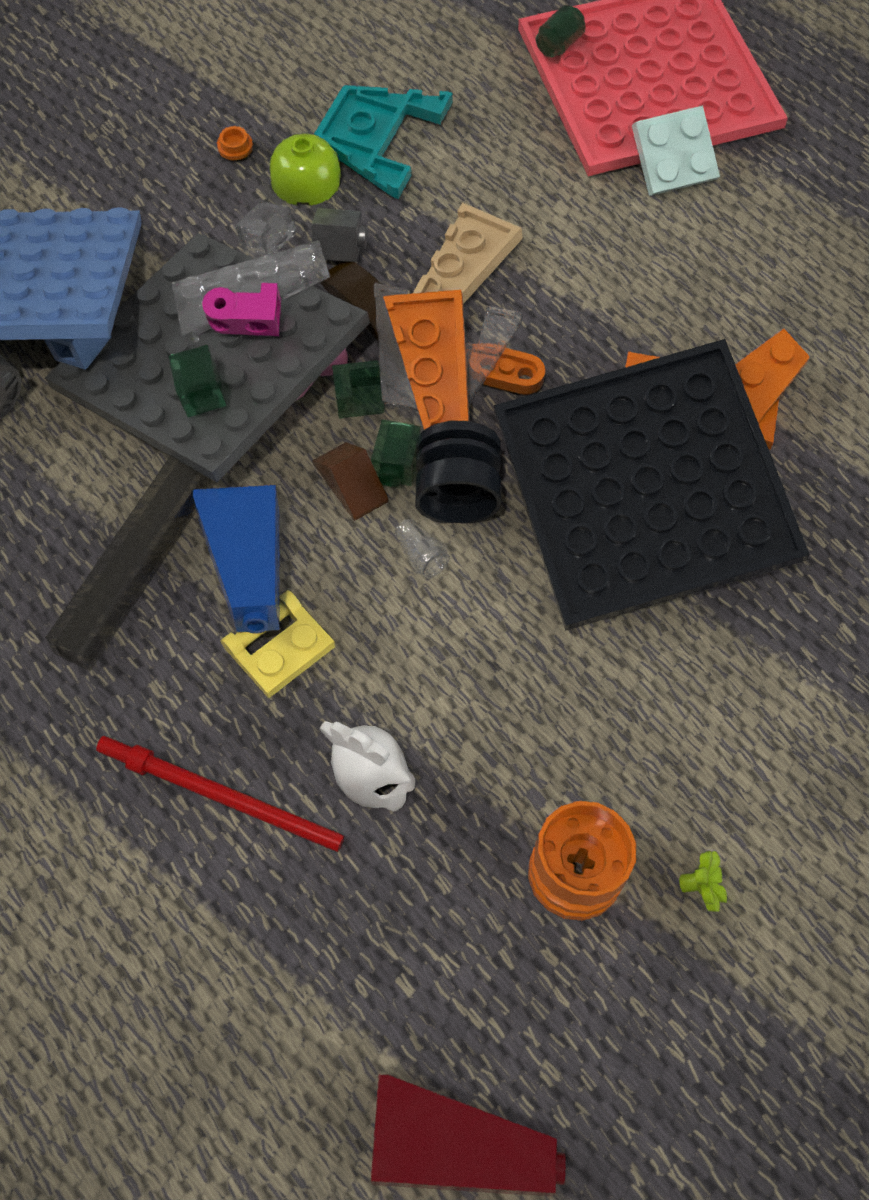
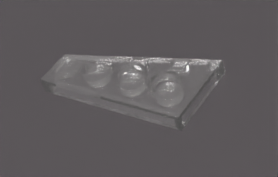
M320 241L302 244L284 251L172 282L181 333L186 346L188 347L198 342L197 335L211 329L203 311L202 301L207 292L214 288H227L233 293H260L261 283H277L280 296L286 299L329 278L330 275Z

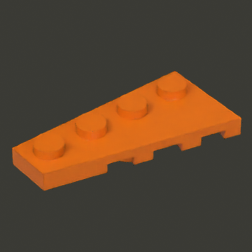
M462 290L383 296L423 428L426 429L434 424L451 420L469 421Z

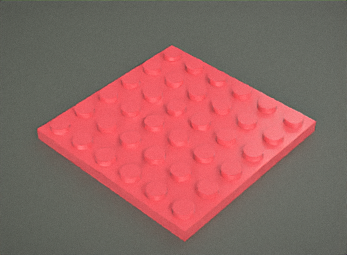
M599 0L519 19L518 30L588 176L641 164L632 130V125L636 121L703 106L713 146L784 129L786 126L787 115L721 0Z

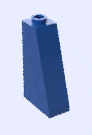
M276 485L193 489V499L198 521L236 632L262 633L270 630H280V520Z

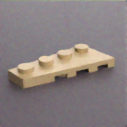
M462 203L457 211L458 218L455 224H450L445 233L446 240L440 251L436 250L431 259L429 272L427 275H422L413 293L461 289L464 304L523 239L521 227Z

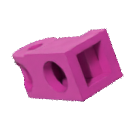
M261 283L260 293H233L227 288L219 287L208 291L202 301L203 311L211 329L217 333L279 336L281 296L277 283Z

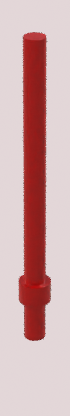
M104 735L97 744V752L125 763V768L142 776L147 772L335 852H339L345 839V835L154 756V751L138 744L131 747Z

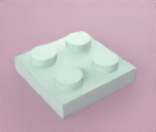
M703 106L636 121L632 125L650 196L716 180L720 177Z

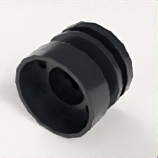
M452 420L434 424L421 432L417 437L416 470L418 473L416 475L415 507L421 515L440 523L471 524L486 520L498 512L501 507V476L499 475L501 440L496 432L483 424Z

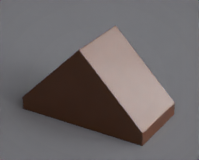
M345 442L312 460L315 468L354 521L388 503V497L366 449Z

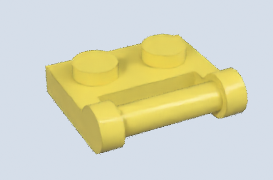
M286 590L279 596L280 621L289 615L295 622L255 653L250 655L245 648L267 631L262 633L237 632L235 635L230 632L220 640L225 650L268 698L272 697L335 648L334 640L302 607L296 596L289 590Z

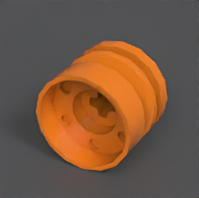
M576 801L560 806L546 818L529 859L528 880L534 896L548 911L563 919L584 921L602 915L615 903L636 863V841L629 825L616 811L597 802ZM574 862L582 864V874L574 872Z

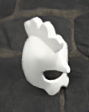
M324 721L319 729L333 744L331 764L336 782L345 795L363 807H384L393 812L401 809L406 801V793L413 791L415 788V777L409 771L404 754L397 741L388 732L376 726L362 725L349 728L339 722L332 724ZM398 784L393 791L386 795H379L375 792V790L385 785Z

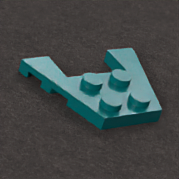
M343 85L314 135L326 140L335 150L341 162L393 198L399 199L411 178V166L382 157L406 115L441 125L452 105L453 93L440 91L439 96L422 95V90L409 89L407 94L388 93V88Z

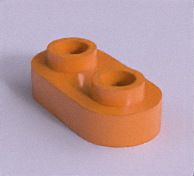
M484 344L476 347L469 356L470 376L480 384L527 395L537 392L544 383V363L533 354L493 344ZM484 366H491L494 369L489 371L482 368ZM522 375H527L531 379H521L519 377Z

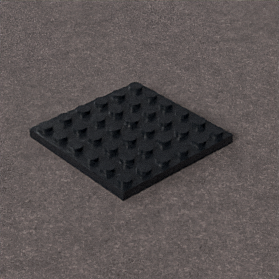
M726 339L494 405L495 415L565 631L808 560L809 551Z

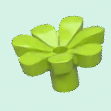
M716 851L701 853L700 865L695 870V873L681 874L679 878L681 891L683 893L699 891L707 910L711 912H719V902H727L726 889L719 885V883H722V869L719 867L720 856Z

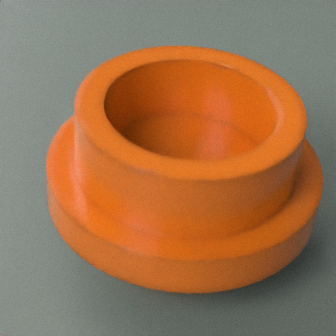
M231 126L225 128L220 133L217 148L223 158L241 160L252 152L253 143L250 135L243 128Z

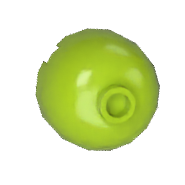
M294 134L285 138L275 148L270 160L269 171L272 189L279 198L293 205H297V202H309L310 206L330 199L338 191L341 178L339 159L335 150L326 140L313 134Z

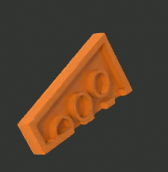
M782 329L735 364L758 424L810 358L785 329Z

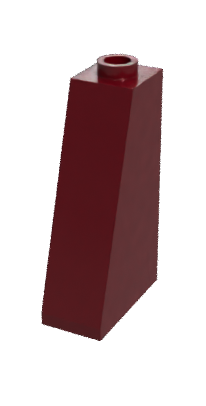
M379 1074L371 1170L372 1185L552 1197L556 1194V1184H565L566 1156L564 1152H557L556 1138L393 1076Z

